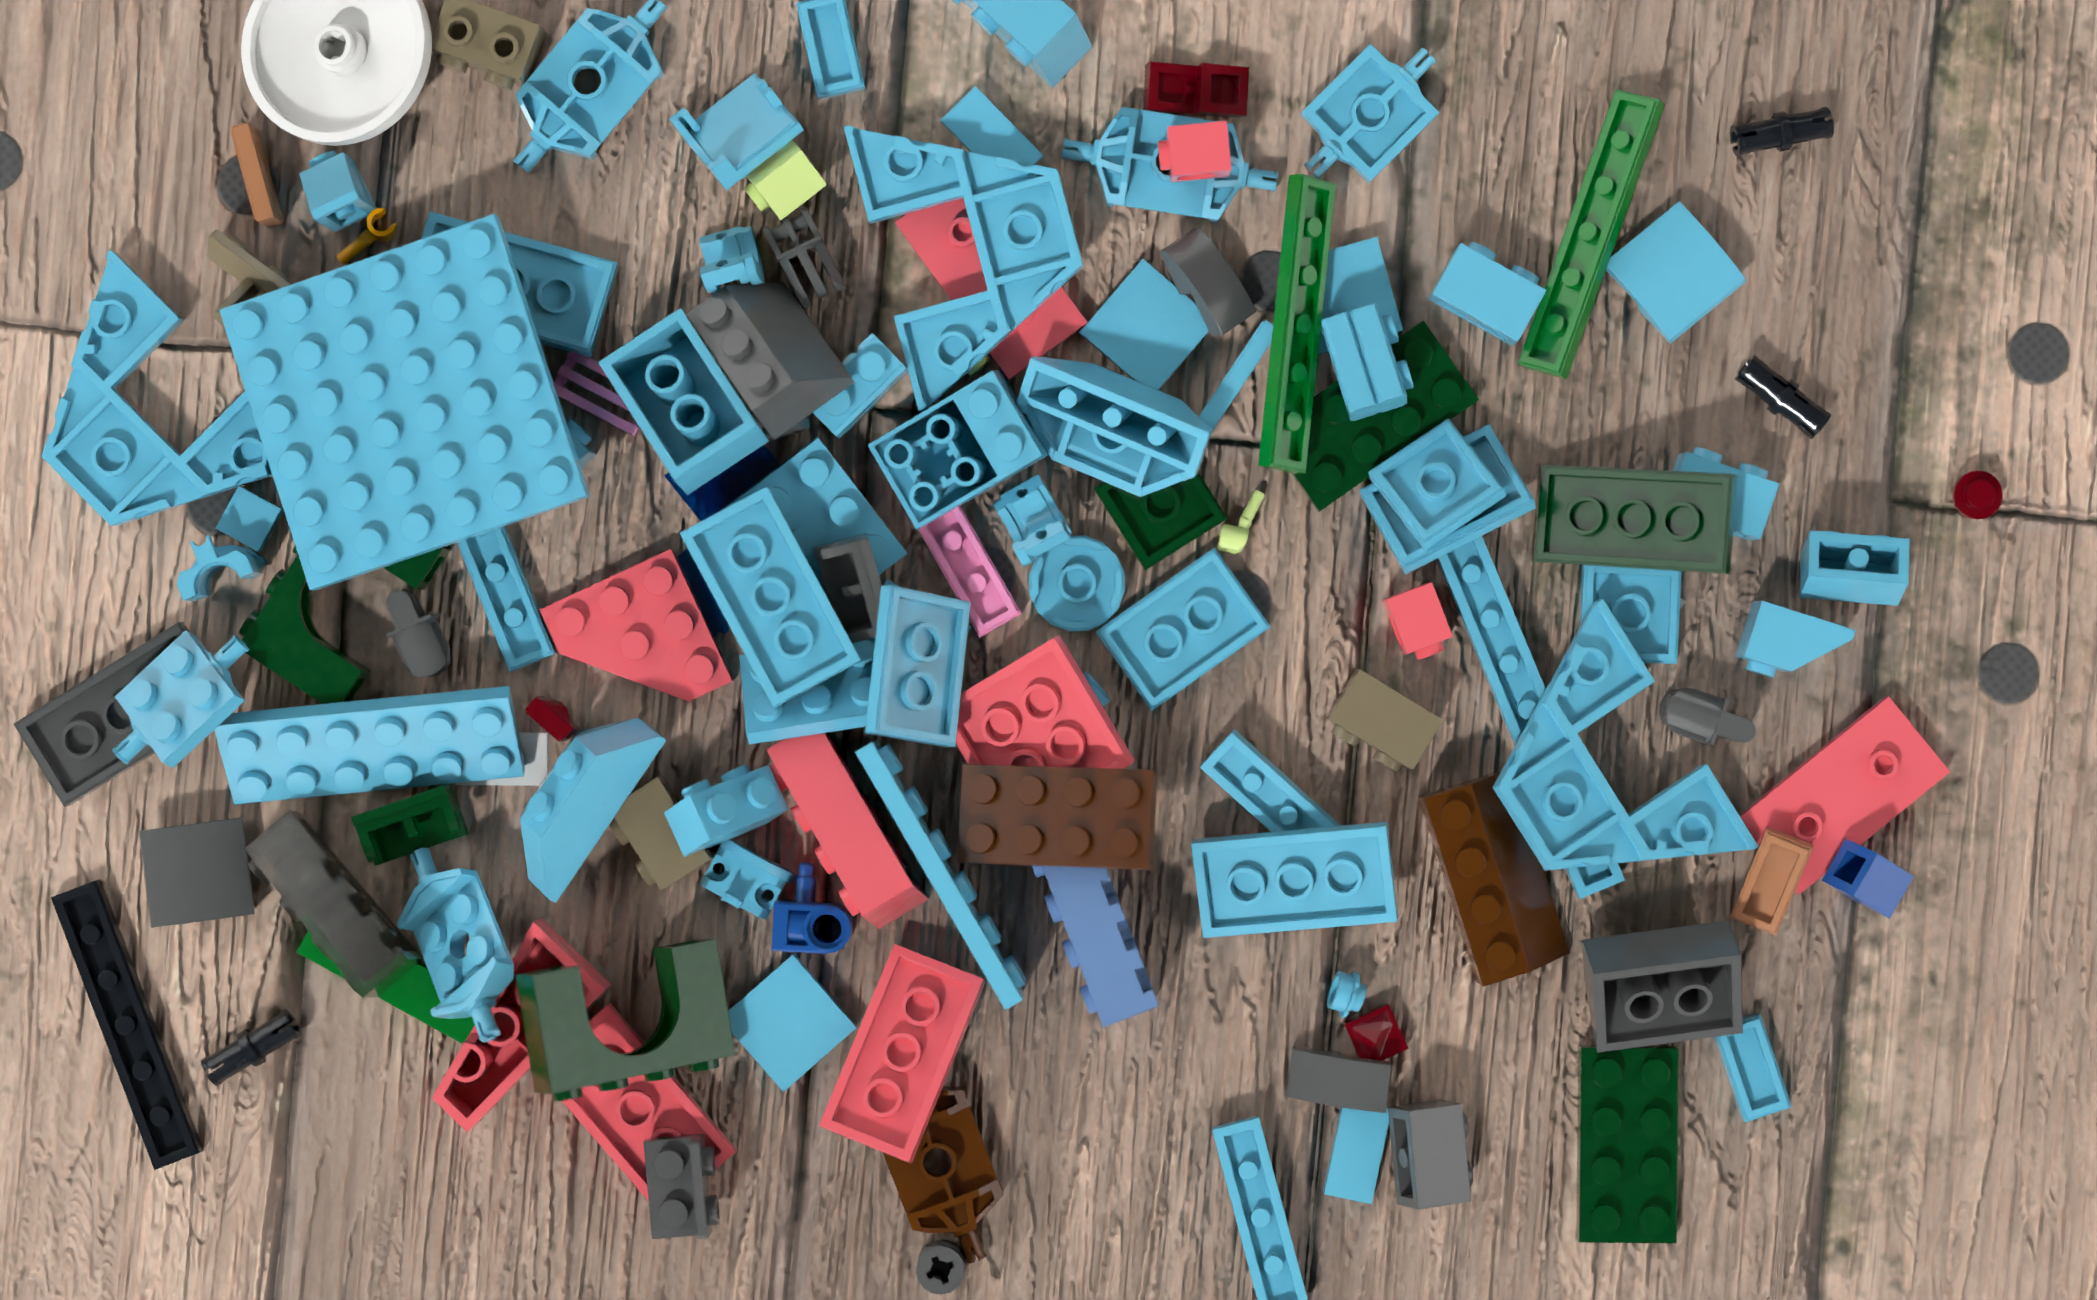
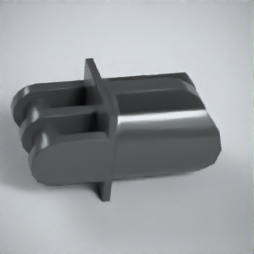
M806 206L801 208L802 214L790 220L786 216L782 219V224L772 229L768 225L762 228L803 309L812 304L792 263L801 261L820 299L829 295L809 256L818 251L824 263L823 266L828 276L831 277L837 291L839 292L847 288ZM810 227L814 238L801 244L796 233ZM790 236L795 247L782 253L777 242Z
M397 590L390 593L387 597L386 605L397 629L387 633L386 636L392 637L406 669L413 676L433 677L445 672L451 663V651L437 620L440 618V615H426L419 598L412 592Z
M1681 688L1672 690L1664 696L1659 705L1661 721L1669 730L1680 736L1701 742L1704 745L1714 746L1717 736L1729 741L1745 743L1752 740L1756 733L1755 725L1751 720L1726 711L1729 699L1720 698L1697 689Z

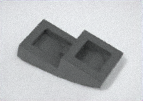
M1193 228L1159 251L1179 294H1192L1211 336L1224 335L1257 312L1228 261L1200 228Z
M1292 1047L1287 1097L1336 1107L1386 1113L1391 1063L1390 1061L1345 1057L1341 1056L1340 1052Z

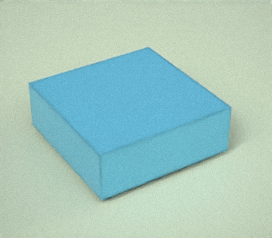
M238 486L215 529L257 552H262L284 509L252 491Z

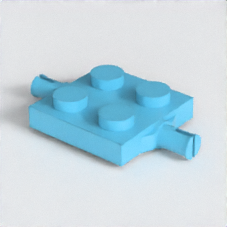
M1370 44L1301 112L1300 116L1319 134L1324 145L1304 164L1305 168L1310 172L1324 159L1312 173L1315 178L1320 179V176L1335 161L1339 160L1350 165L1369 184L1440 113L1422 95L1416 82L1436 63L1433 56L1430 55L1419 67H1415L1428 54L1427 50L1420 48L1401 67L1388 61Z
M185 630L115 696L130 717L131 726L133 727V731L117 747L112 749L116 753L115 755L123 763L128 764L146 745H149L162 763L172 768L183 760L245 701L234 687L228 669L245 652L249 651L243 640L237 635H233L217 653L213 654L207 651L197 636Z

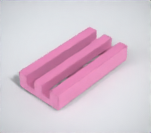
M568 352L567 359L564 365H561L555 382H553L557 395L636 437L641 428L635 419H633L632 423H629L564 388L569 379L629 411L618 394L573 371L578 362L608 378L597 361L588 356Z

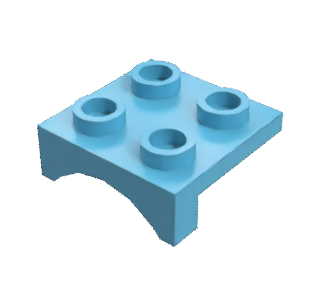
M756 73L695 120L685 107L669 118L682 138L726 191L804 131L800 123L782 104L772 88L767 85L764 79L761 80Z

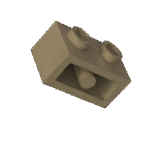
M445 0L432 34V52L440 57L438 64L447 69L466 74L468 67L486 73L484 81L512 91L514 84L522 86L534 72L547 33L539 24L472 0Z

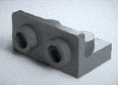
M704 1134L645 1139L643 1143L652 1239L696 1235L698 1239L709 1238L713 1231L712 1225H719L720 1223L718 1196L709 1195L708 1176H715L713 1146H705Z

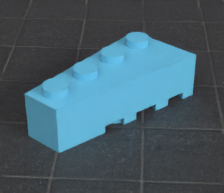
M951 0L957 5L962 1L973 12L971 17L984 31L991 36L995 33L1006 43V49L1016 60L1025 67L1028 65L1052 89L1093 47L1077 14L1062 0Z

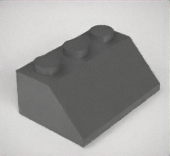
M784 282L762 283L758 285H725L686 313V316L745 402L774 440L854 383V380Z
M1728 920L1582 940L1584 981L1597 1053L1743 1033L1741 953Z

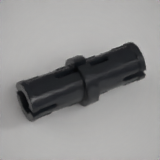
M1821 107L1818 110L1787 115L1782 111L1774 113L1771 119L1742 125H1732L1729 134L1730 143L1738 142V146H1733L1732 150L1737 157L1746 153L1776 148L1781 152L1790 150L1793 144L1831 138L1834 134L1833 119L1825 121L1826 117L1832 115L1828 107Z
M1755 354L1744 364L1735 377L1737 382L1751 390L1768 404V411L1773 415L1779 413L1797 426L1810 439H1813L1822 430L1831 417L1828 411L1814 403L1798 389L1799 384L1793 379L1787 381L1769 368Z
M285 1009L279 1015L253 1031L249 1029L241 1031L236 1035V1041L209 1057L203 1058L201 1065L204 1071L208 1069L214 1070L224 1063L222 1067L208 1074V1079L215 1086H219L223 1081L251 1064L255 1067L266 1062V1055L301 1037L302 1032L299 1025L294 1027L290 1025L279 1032L280 1029L296 1021L294 1016Z

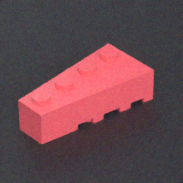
M828 732L783 739L766 749L773 761V764L769 767L780 791L783 792L789 789L797 805L790 808L793 816L804 833L810 830L814 832L821 845L814 849L820 863L829 875L836 871L845 886L838 893L852 916L860 913L863 918L878 929H881L929 900L921 885H917L908 877L904 870L907 868L906 860L887 834H883L881 830L883 824L867 797L858 791L859 783Z
M543 918L534 921L530 926L525 939L514 958H512L514 979L496 998L497 1004L491 1009L497 1027L500 1029V1035L491 1041L482 1042L474 1025L432 1097L466 1132L476 1126L531 1069L516 975L558 966H579L586 1010L612 985Z

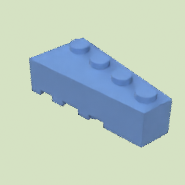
M1032 866L1036 878L1045 875L1052 893L1045 895L1044 898L1053 922L1063 921L1069 939L1062 941V945L1071 968L1080 966L1086 985L1080 986L1079 989L1089 1014L1097 1012L1104 1028L1158 1007L1155 992L1107 869Z

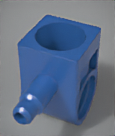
M802 862L799 865V875L796 880V900L777 899L774 902L772 951L835 953L843 948L852 936L854 929L853 917L847 908L832 901H815L816 877L814 876L815 865L813 863ZM821 915H833L841 923V934L835 940H825L817 934L815 923Z

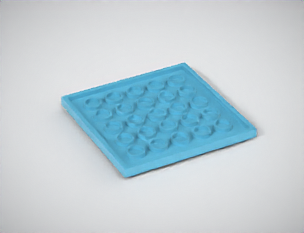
M492 214L219 310L309 590L316 591L591 497L498 215Z

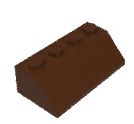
M1501 771L1418 796L1476 982L1483 987L1529 973L1570 953L1544 869L1492 788Z

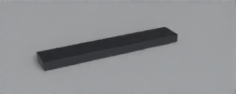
M101 879L51 897L154 1170L204 1151Z

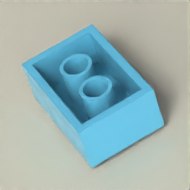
M681 308L598 362L674 481L687 495L769 442Z

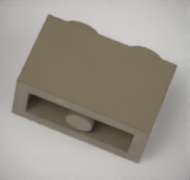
M1355 669L1326 717L1327 720L1335 724L1331 731L1332 734L1354 747L1362 740L1376 749L1372 757L1373 759L1396 773L1401 766L1414 770L1444 721L1361 669Z
M663 775L656 777L631 793L609 824L619 842L623 846L630 842L640 859L634 863L644 881L650 887L656 883L661 891L715 857L710 847L686 857L683 856L664 814L665 811L680 801Z

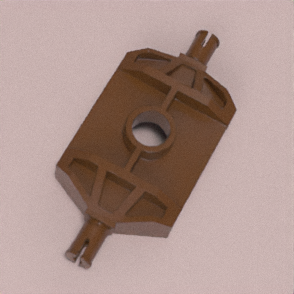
M943 1086L912 1164L886 1153H883L912 1230L925 1233H953L954 1237L959 1236L958 1238L966 1256L967 1264L976 1262L972 1247L975 1250L978 1261L987 1257L976 1231L978 1228L976 1223L1002 1198L1004 1190L1002 1185L999 1184L966 1098L967 1094L964 1087ZM933 1148L944 1149L951 1156L952 1165L943 1174L931 1173L924 1165L925 1154Z

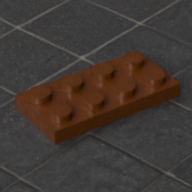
M962 764L957 862L962 864L1153 870L1157 771L1146 769Z

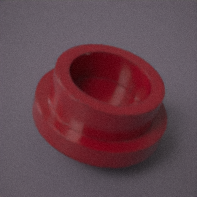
M1971 471L1962 475L1957 480L1953 488L1952 498L1956 509L1963 516L1970 519H1984L1990 517L1999 509L2003 499L2001 484L1992 474L1985 471Z

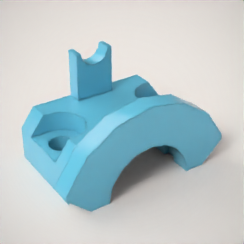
M738 226L699 237V244L706 265L700 267V275L708 293L712 292L713 295L721 289V284L740 280L741 284L751 282L752 285L764 283L762 258L752 226L745 228Z
M1039 474L1000 495L1001 498L993 501L996 512L1010 533L1014 542L1012 547L1023 567L1034 562L1033 558L1071 538L1072 531L1066 522L1067 520L1058 509L1051 492Z
M206 535V542L203 545L198 546L194 541L190 542L197 560L190 569L179 573L177 587L182 599L185 601L203 599L211 596L209 588L211 578L221 568L229 566L237 572L240 578L254 579L263 574L267 561L250 548L236 545L215 547L211 536Z
M733 838L719 843L721 846L700 885L721 896L722 901L730 903L737 909L741 907L755 916L766 920L774 907V902L780 896L786 883H793L797 874L780 864L754 853ZM716 863L724 865L725 871L722 874L715 871ZM769 889L774 893L772 900L764 898L763 893L765 890Z

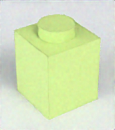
M791 140L746 176L751 183L743 189L761 212L770 207L777 217L782 220L827 184L803 151Z

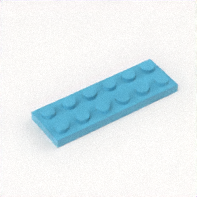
M509 686L236 712L230 714L214 729L234 805L523 777L525 775L526 764Z
M878 740L855 752L1004 1009L1007 1010L1023 1000L1022 987L1026 985L1025 980L1027 979L1015 957L1010 955L1004 958L997 944L1001 942L1002 936L989 913L987 912L980 916L972 901L977 899L976 896L978 895L966 873L962 870L955 874L947 860V858L952 856L953 851L939 828L931 832L922 816L928 812V808L915 786L906 790L897 773L902 771L904 767L890 744L882 748Z

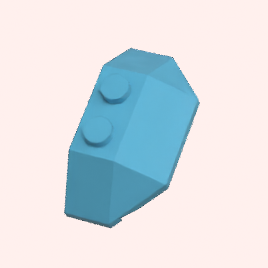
M1033 356L1030 358L1016 401L1022 413H1026L1034 432L1052 460L1139 497L1195 477L1212 433V429L1182 400L1094 363Z
M640 718L576 731L521 812L520 823L528 879L549 900L555 903L666 742L664 737Z

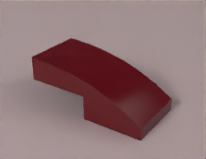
M1150 61L1145 64L1143 110L1181 116L1245 117L1247 116L1249 67L1201 63L1198 66Z

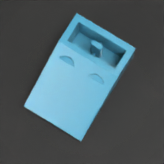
M1001 370L990 371L868 444L869 449L916 530L1006 481L1049 455L1034 432L1026 413L1023 414L1017 405V397Z

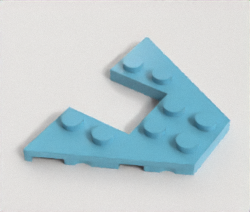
M845 126L844 131L868 221L871 224L962 198L965 202L988 290L894 316L918 411L923 412L1084 267L1059 171L1054 168L1025 164L997 156L992 157L949 146L925 143L896 135L891 136Z
M110 250L106 255L108 261L95 300L92 299L90 304V317L86 329L81 332L71 363L73 370L64 397H60L55 413L56 422L53 431L48 435L41 457L110 526H118L273 476L245 391L180 454L116 390L184 320L115 251Z
M1604 599L1595 601L1590 607L1492 788L1544 870L1758 848V844L1707 764L1699 765L1627 814L1578 736L1579 732L1655 682Z

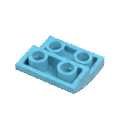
M1680 201L1610 257L1606 268L1611 277L1637 303L1641 314L1670 344L1746 283V278L1729 256Z

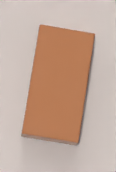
M249 123L231 127L232 130L230 132L255 221L268 228L284 224L260 131Z
M1767 826L1732 908L1730 918L1776 936L1813 850V844Z

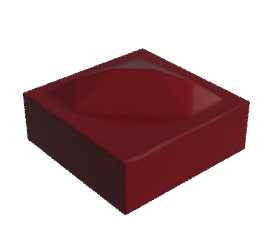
M536 696L525 708L526 714L558 742L568 741L580 728L570 719L568 709L561 701L546 699L544 696Z
M1388 1003L1343 1023L1359 1058L1385 1060L1409 1049Z

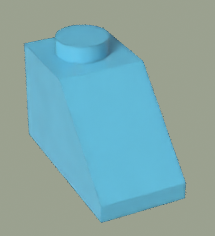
M336 151L323 153L309 162L311 168L299 173L314 220L334 232L368 217L372 210L377 209L353 158L344 152L338 155Z
M1752 601L1735 657L1748 661L1746 670L1774 678L1776 670L1791 672L1853 640L1856 630L1765 601Z

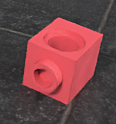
M1227 120L1167 126L1166 140L1158 141L1160 170H1170L1171 183L1230 176L1232 168Z
M1432 582L1382 600L1402 655L1414 652L1417 660L1445 650L1442 641L1452 638L1453 635Z

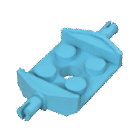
M647 0L634 18L630 15L627 18H623L602 10L587 8L516 92L515 95L532 129L529 135L533 139L528 142L513 161L528 174L546 151L550 152L552 148L594 160L598 155L595 151L656 78L660 80L664 76V72L646 37L649 34L648 29L667 10V7L661 1ZM584 69L597 70L601 76L599 88L591 94L579 93L575 88L577 74Z
M1122 107L1101 139L1095 140L1094 144L1064 138L1061 158L1091 162L1092 166H1096L1106 205L1109 207H1114V205L1210 219V222L1213 223L1219 221L1240 188L1245 189V186L1275 192L1277 185L1275 181L1278 178V171L1248 168L1249 163L1244 162L1234 125L1227 123L1232 168L1230 176L1171 183L1170 176L1160 172L1156 165V159L1159 155L1158 141L1166 140L1167 126L1216 121Z
M417 849L414 851V854L410 855V859L419 877V885L414 888L397 924L399 929L414 931L441 1002L437 1007L430 1010L432 1017L446 1019L469 1018L472 1016L480 1041H491L501 1033L491 1009L497 1004L496 998L514 979V964L477 871L456 868L438 872L430 849ZM469 935V936H470V940H469V942H468V944H467V947H466V956H465V954H464V942H465V940H466V937Z

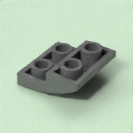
M242 817L138 831L151 928L255 914Z

